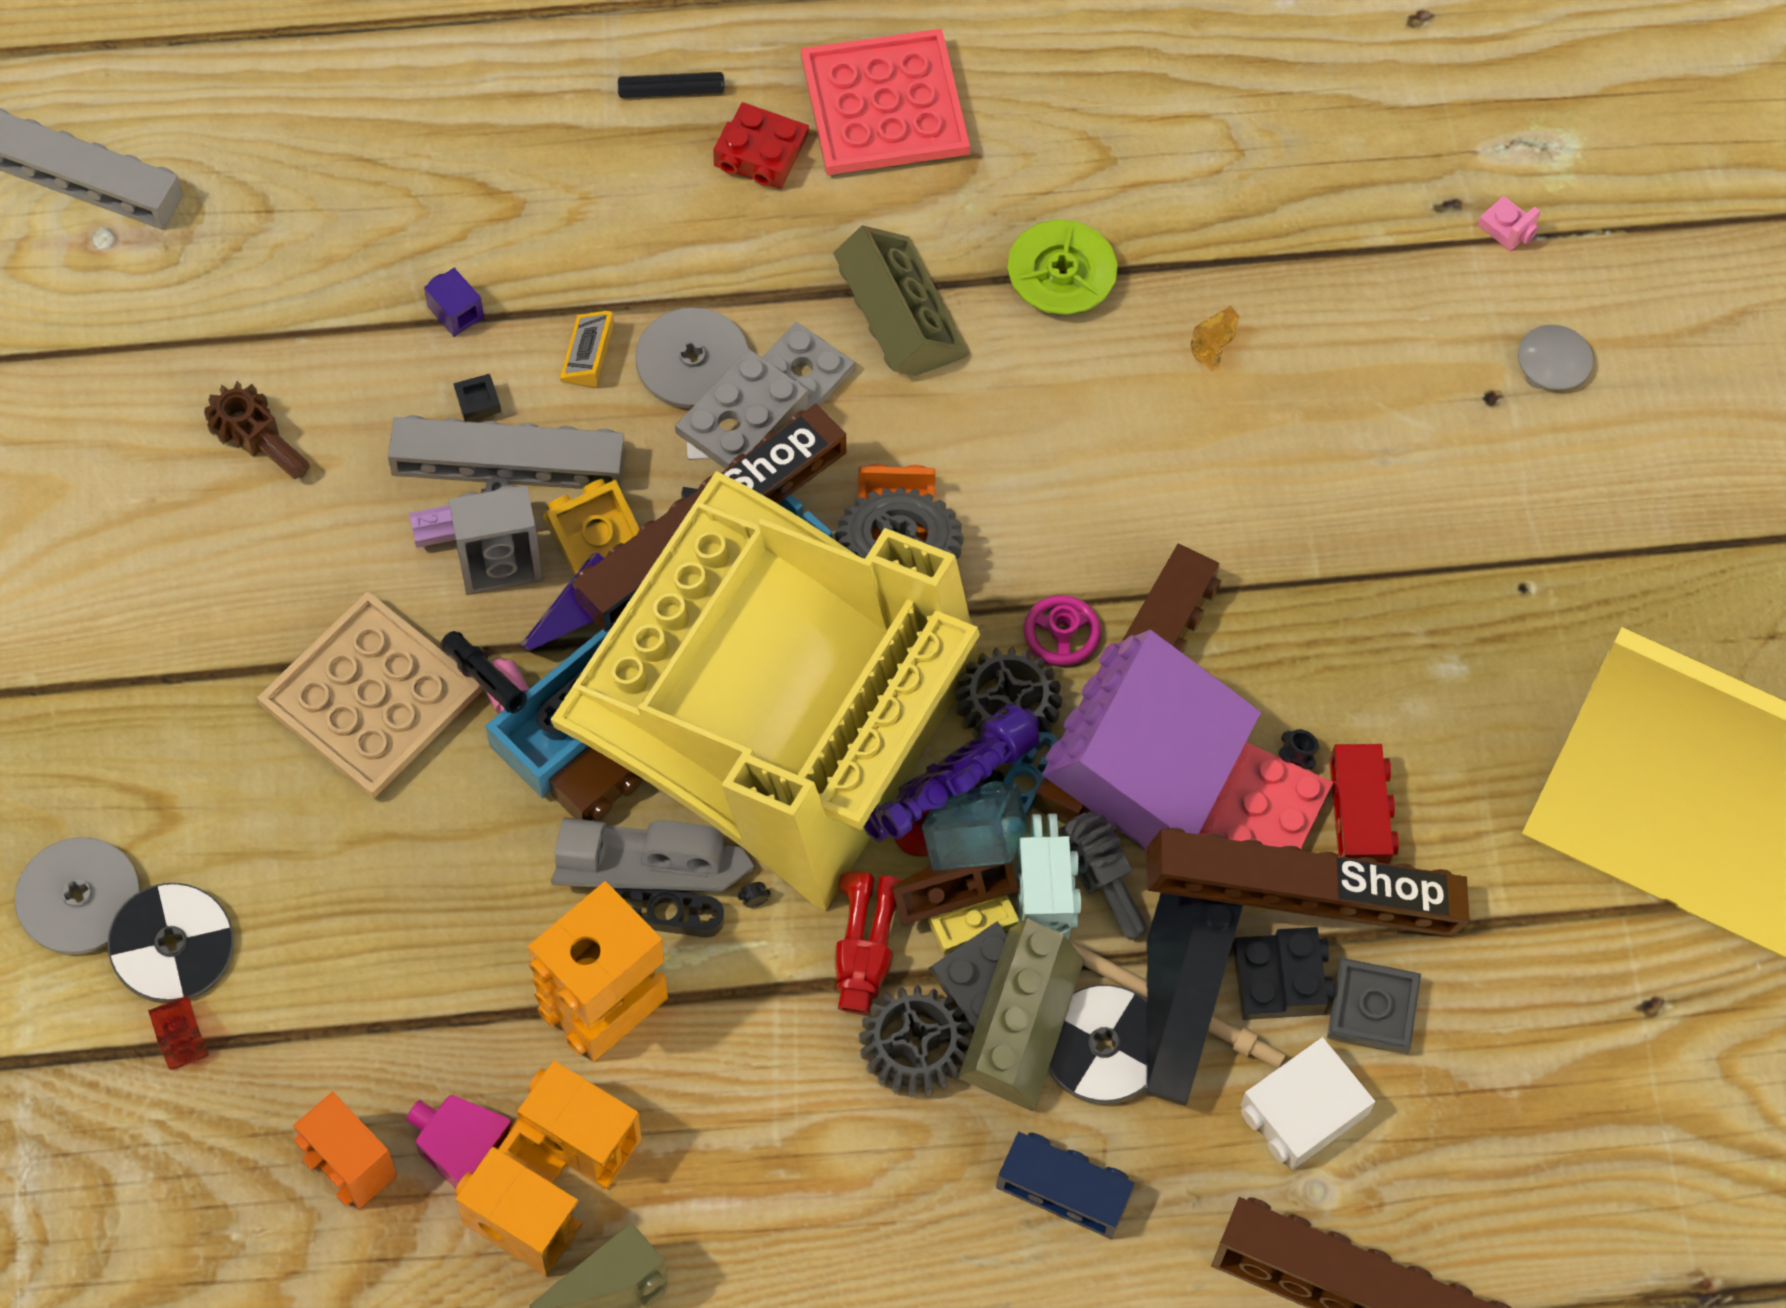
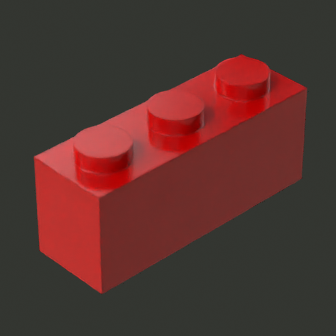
M1334 744L1329 759L1330 778L1333 782L1332 798L1339 857L1352 859L1372 858L1378 863L1390 864L1393 855H1398L1399 851L1397 831H1391L1390 818H1394L1395 801L1393 794H1387L1386 782H1389L1391 779L1390 759L1383 757L1382 744Z

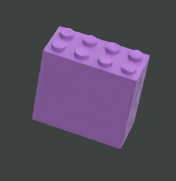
M1150 629L1136 636L1131 635L1119 643H1111L1102 652L1099 658L1101 666L1097 674L1092 676L1084 685L1081 692L1084 698L1079 707L1074 709L1065 720L1064 728H1066V731L1061 740L1057 741L1049 750L1046 756L1048 764L1042 774L1088 809L1094 811L1097 815H1103L1110 825H1113L1146 851L1148 844L1161 829L1180 828L1186 833L1199 834L1261 714V711Z

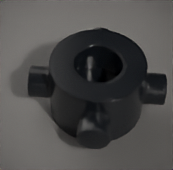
M753 882L740 890L738 898L743 900V904L747 908H753L765 903L771 893L769 889H766L764 883Z

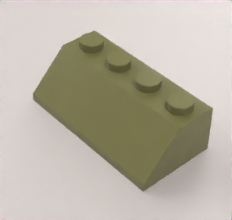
M862 225L833 252L839 264V272L848 282L854 294V302L863 311L869 323V331L878 341L885 354L884 360L893 371L917 376L963 359L970 354L909 236Z
M1028 918L1009 929L958 1077L962 1081L1030 1111L1036 1108L1084 963L1082 956L1063 934Z

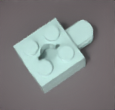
M1056 813L1047 815V837L1042 836L1041 815L1032 814L1031 837L1020 838L1015 866V876L1019 891L1016 892L1019 923L1028 918L1063 934L1069 939L1071 929H1077L1078 914L1081 912L1080 889H1075V875H1078L1077 851H1070L1069 836L1058 837Z

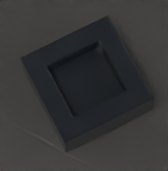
M490 374L453 383L464 422L501 413L499 399Z

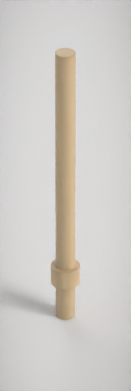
M1069 940L1084 959L1083 966L1147 999L1145 979ZM1212 1015L1208 1029L1209 1033L1234 1045L1233 1050L1246 1057L1251 1054L1277 1069L1281 1067L1286 1054L1258 1040L1259 1035L1246 1028H1243L1241 1031Z

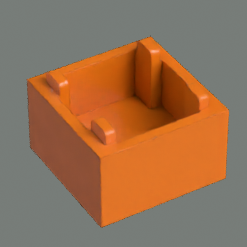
M333 1091L293 1125L297 1134L294 1141L306 1153L302 1158L303 1162L310 1170H315L319 1167L332 1183L340 1189L336 1196L344 1206H349L353 1203L360 1210L398 1176L389 1150Z

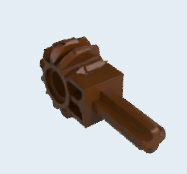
M236 381L234 388L229 390L221 384V395H209L208 401L210 406L205 407L204 410L205 418L208 420V430L212 435H218V439L223 445L233 439L235 446L238 448L241 446L252 457L262 451L293 479L302 478L310 467L309 462L279 436L276 420L271 415L270 409L267 408V398L263 393L258 394L253 384L244 390L238 381ZM236 412H244L243 415L238 417L231 416Z

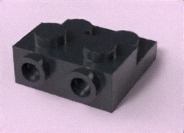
M1318 927L1277 929L1275 935L1234 938L1233 948L1242 1020L1324 1015L1328 1001L1334 1000V983L1332 976H1324L1323 962L1329 961V946L1327 938H1319Z

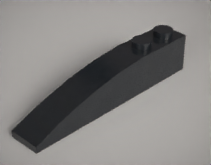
M1160 893L1146 941L1147 1095L1180 1105H1187L1243 905Z

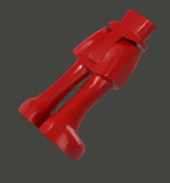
M846 872L840 876L838 888L849 899V916L845 937L843 940L838 941L835 946L836 991L840 993L838 1009L841 1011L865 1015L870 1014L872 999H876L879 995V989L888 974L894 956L893 952L888 948L890 925L896 908L891 886L902 881L899 878L887 875L879 877L876 910L870 937L867 941L864 940V928L868 902L873 893L875 878L871 873Z

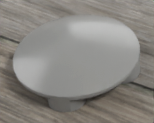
M1544 325L1531 330L1522 339L1518 350L1519 363L1526 374V381L1530 386L1537 389L1543 387L1553 390L1579 388L1584 384L1593 365V355L1587 341L1576 331L1561 325Z

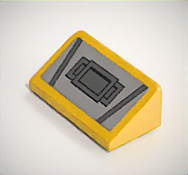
M602 311L577 315L560 381L597 388L614 327L613 312Z

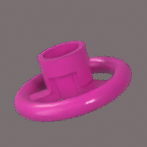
M1055 595L1039 601L1030 609L1024 621L1023 632L1029 649L1038 658L1042 657L1044 662L1052 665L1070 666L1086 660L1094 653L1101 639V625L1095 611L1084 601L1072 596ZM1054 608L1051 610L1049 616L1043 614L1045 611ZM1088 624L1090 633L1087 643L1080 650L1070 654V639L1079 628ZM1036 625L1051 632V636L1057 641L1058 654L1050 652L1039 643L1035 634ZM1065 625L1068 627V629L1063 630L1058 628L1057 626Z

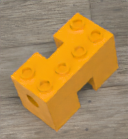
M606 881L528 945L531 960L528 965L534 976L531 981L536 987L534 996L539 1002L538 1013L548 1025L554 1027L557 1024L567 1034L564 1039L577 1055L581 1056L585 1053L593 1062L668 999L666 976L661 971L657 974L654 972L655 969L664 963L662 938Z
M555 1060L551 1062L546 1070L541 1068L533 1077L528 1088L531 1092L517 1110L518 1118L511 1126L506 1139L499 1149L492 1146L474 1173L467 1172L455 1190L457 1195L455 1200L462 1224L546 1277L583 1225L580 1220L572 1216V1211L578 1204V1199L553 1184L567 1165L607 1190L642 1139L639 1113Z

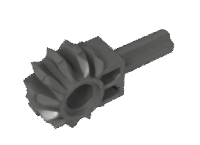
M1094 811L1087 814L1082 813L1074 817L1065 826L1061 827L1062 836H1069L1070 851H1077V876L1081 879L1088 895L1101 889L1125 937L1128 940L1137 938L1144 934L1148 927L1122 880L1124 876L1133 870L1120 847V838L1116 836L1114 826L1109 825L1103 815H1097Z

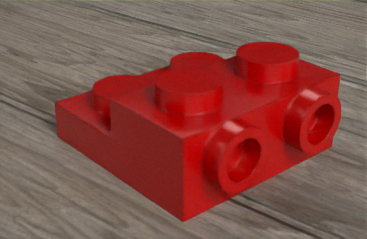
M741 102L732 122L727 121L713 149L714 166L728 174H738L753 179L760 185L782 189L809 134V125Z

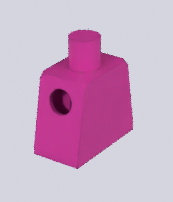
M449 1095L438 1110L422 1100H418L410 1109L406 1118L408 1123L422 1131L415 1141L418 1153L455 1189L467 1172L474 1173L492 1146L499 1149L512 1126L511 1120L454 1095Z

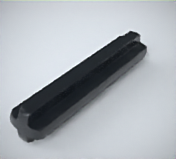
M722 72L620 76L617 81L618 94L621 98L723 93L725 89L724 74Z

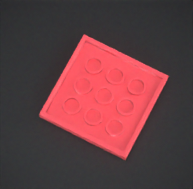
M942 29L801 48V61L826 175L970 155V143Z

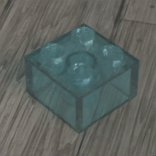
M1001 781L989 782L982 787L972 788L966 793L961 792L957 796L948 797L947 803L943 807L929 812L922 825L933 871L1011 863L1018 849L1019 840L1023 838L1028 828L1018 783L1004 785Z

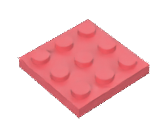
M1246 742L1198 835L1219 834L1224 839L1237 841L1257 840L1263 845L1275 847L1296 846L1302 849L1332 788L1333 782L1291 762H1285L1280 757Z

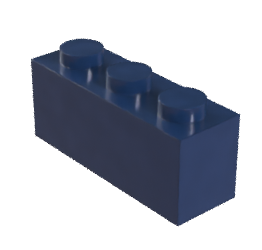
M1018 1131L998 1174L996 1189L1112 1240L1129 1202L1135 1183L1128 1180L1129 1177L1119 1169L1113 1167L1103 1169L1089 1163V1158L1078 1151L1067 1150L1064 1152L1051 1146V1142L1042 1135L1036 1133H1028L1026 1135Z

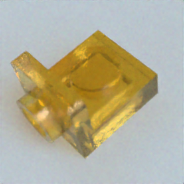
M1232 306L1227 307L1194 327L1190 344L1191 351L1196 360L1200 363H1205L1210 371L1219 368L1222 356L1221 348L1229 344L1236 335L1235 332L1240 316Z

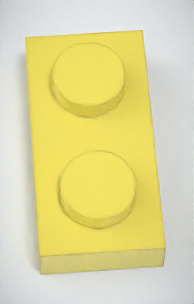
M1008 895L928 918V922L943 955L951 953L997 921L1004 932L1019 923Z

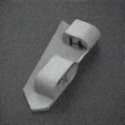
M564 817L555 849L556 869L551 879V884L556 886L598 887L606 881L612 888L724 891L754 870V865L742 847L724 845L722 833L710 826L658 820L650 823L648 830L609 826L605 825V822Z

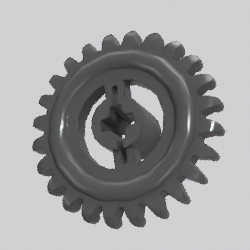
M898 487L896 492H892L889 488L882 489L881 495L874 491L868 493V500L863 497L856 499L855 506H848L845 509V515L838 519V529L835 532V539L838 543L864 559L876 542L871 534L874 527H877L880 531L886 528L923 542L917 537L916 521L927 531V540L923 543L954 554L956 559L961 556L964 536L961 532L962 524L959 520L955 519L956 513L952 509H946L945 502L942 500L933 502L934 495L929 493L920 496L917 489H912L910 493H906L905 488Z

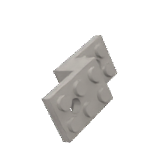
M795 322L763 357H760L748 348L675 425V432L727 469L734 458L740 454L746 455L759 445L763 437L771 432L776 433L782 429L797 412L801 410L806 411L814 404L821 407L855 370V362L804 326ZM798 365H806L811 368L812 372L807 376H797L792 372V369ZM730 418L737 420L740 426L735 430L727 431L722 429L719 424L723 420Z

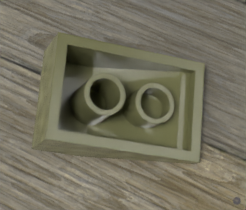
M630 1222L531 1303L529 1307L639 1308L643 1304L645 1307H649L658 1301L666 1291L664 1289V1286L667 1285L665 1260L636 1226Z

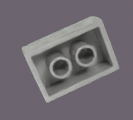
M506 485L496 491L479 494L467 492L459 495L457 498L448 499L466 595L543 581L536 527L527 485L518 487Z

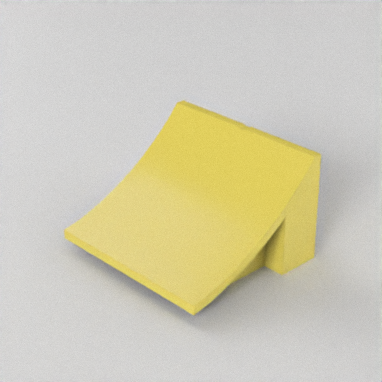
M716 471L552 716L551 721L554 728L612 759L690 809L770 868L812 905L827 910L839 890L840 876L851 871L871 838L863 828L876 806H881L885 802L894 800L899 792L898 788L901 787L953 703L956 689L960 687L958 685L960 675L967 674L966 667L969 662L977 663L979 654L976 641L980 634L978 627L971 624L958 564L954 554L884 528L866 558H861L784 507L746 485Z
M1621 627L1596 675L1521 836L1655 899L1669 902L1687 914L1786 959V701Z

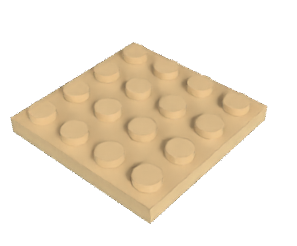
M367 591L257 697L258 705L374 800L484 689L472 677L464 676L457 668V663Z

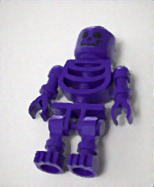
M1011 704L1000 709L982 723L979 739L967 742L943 758L938 765L935 763L930 764L926 767V773L911 779L898 788L899 793L894 801H888L881 806H876L863 827L865 832L876 842H881L887 836L898 840L912 830V823L922 818L923 812L939 809L947 803L948 797L957 796L961 792L966 793L980 780L988 778L992 774V770L1003 763L1013 764L1038 745L1039 721L1035 714L1029 709H1022L1017 705Z

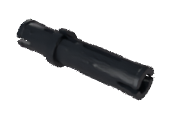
M451 631L444 636L441 642V649L457 663V668L464 676L472 677L503 706L506 712L515 714L524 708L527 702L526 693L520 690L488 660V655L482 648L473 646L459 631L458 633Z

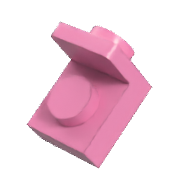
M1503 196L1480 216L1477 225L1511 252L1519 243L1523 242L1526 244L1535 236L1539 229V226L1536 224L1541 211L1533 207L1526 214L1508 198Z

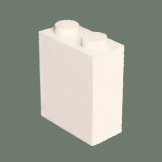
M1322 1037L1244 1093L1240 1106L1242 1108L1241 1114L1246 1123L1253 1130L1259 1129L1269 1141L1267 1146L1274 1158L1280 1163L1285 1162L1291 1170H1294L1366 1118L1376 1101Z

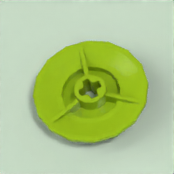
M1055 219L1037 223L1019 235L1009 251L1007 272L1013 289L1026 303L1046 313L1070 315L1088 311L1106 299L1116 283L1118 263L1112 246L1099 231L1078 221ZM1057 268H1064L1066 274H1060Z

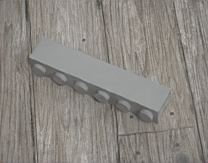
M0 108V171L164 230L183 197L178 175L166 167L157 168L148 165L132 155L124 156L112 152L99 143L90 144L79 140L66 131L57 132L43 127L33 119L24 120Z
M411 415L405 418H393L388 460L392 476L488 482L494 475H498L500 478L505 479L508 484L582 489L584 486L603 478L605 484L616 479L621 489L625 443L624 433L615 432L610 429L590 431L578 430L571 426L547 428L531 423L518 426L504 425L496 421L475 423L463 422L456 418L432 420Z

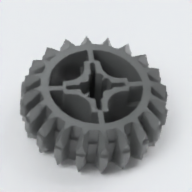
M1012 646L1008 650V655H1002L1001 651L996 647L993 650L992 658L981 653L978 656V664L969 662L966 667L967 674H961L959 677L958 685L960 687L956 689L955 699L959 702L956 708L958 716H964L962 725L964 729L974 728V739L980 738L982 723L1006 705H1012L1011 702H1014V705L1022 709L1031 708L1032 703L1040 702L1041 704L1034 712L1039 721L1038 731L1051 732V723L1058 721V709L1062 706V697L1058 695L1061 685L1059 681H1053L1055 675L1053 668L1043 669L1044 660L1042 657L1032 662L1029 650H1026L1022 656L1015 655L1016 651ZM993 679H997L995 687L986 689L985 694L977 695L983 685Z
M919 985L914 987L913 995H907L906 990L901 986L898 988V999L896 1000L890 994L885 993L882 997L884 1006L873 1003L870 1007V1013L873 1017H864L862 1020V1027L866 1031L859 1033V1043L865 1045L860 1050V1056L864 1060H870L867 1064L869 1074L880 1072L878 1076L880 1086L887 1084L890 1080L893 1081L892 1092L895 1094L900 1092L903 1085L908 1087V1094L911 1098L916 1095L917 1087H923L924 1093L929 1096L933 1092L934 1082L944 1090L948 1086L947 1076L954 1079L959 1077L960 1069L958 1065H963L966 1056L964 1051L968 1050L971 1039L965 1037L969 1033L970 1027L967 1022H959L963 1017L961 1008L950 1010L952 999L949 996L940 1002L937 1001L938 991L935 988L929 992L928 997L922 996V989ZM917 1015L928 1017L936 1023H924ZM902 1017V1029L891 1034L889 1039L881 1040L886 1027L894 1020ZM910 1028L913 1036L918 1037V1042L922 1039L920 1054L917 1046L912 1045V1040L908 1043ZM949 1042L946 1053L937 1062L928 1065V1053L939 1048V1044ZM893 1059H907L913 1068L903 1066Z

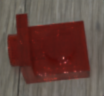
M188 996L148 1010L157 1042L170 1070L206 1058L209 1055Z

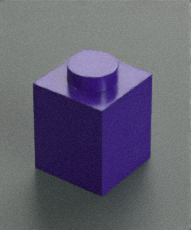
M455 267L445 274L436 275L424 287L427 307L453 337L484 318L480 295Z

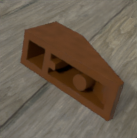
M1001 837L961 848L891 886L902 925L1019 891L1011 855Z

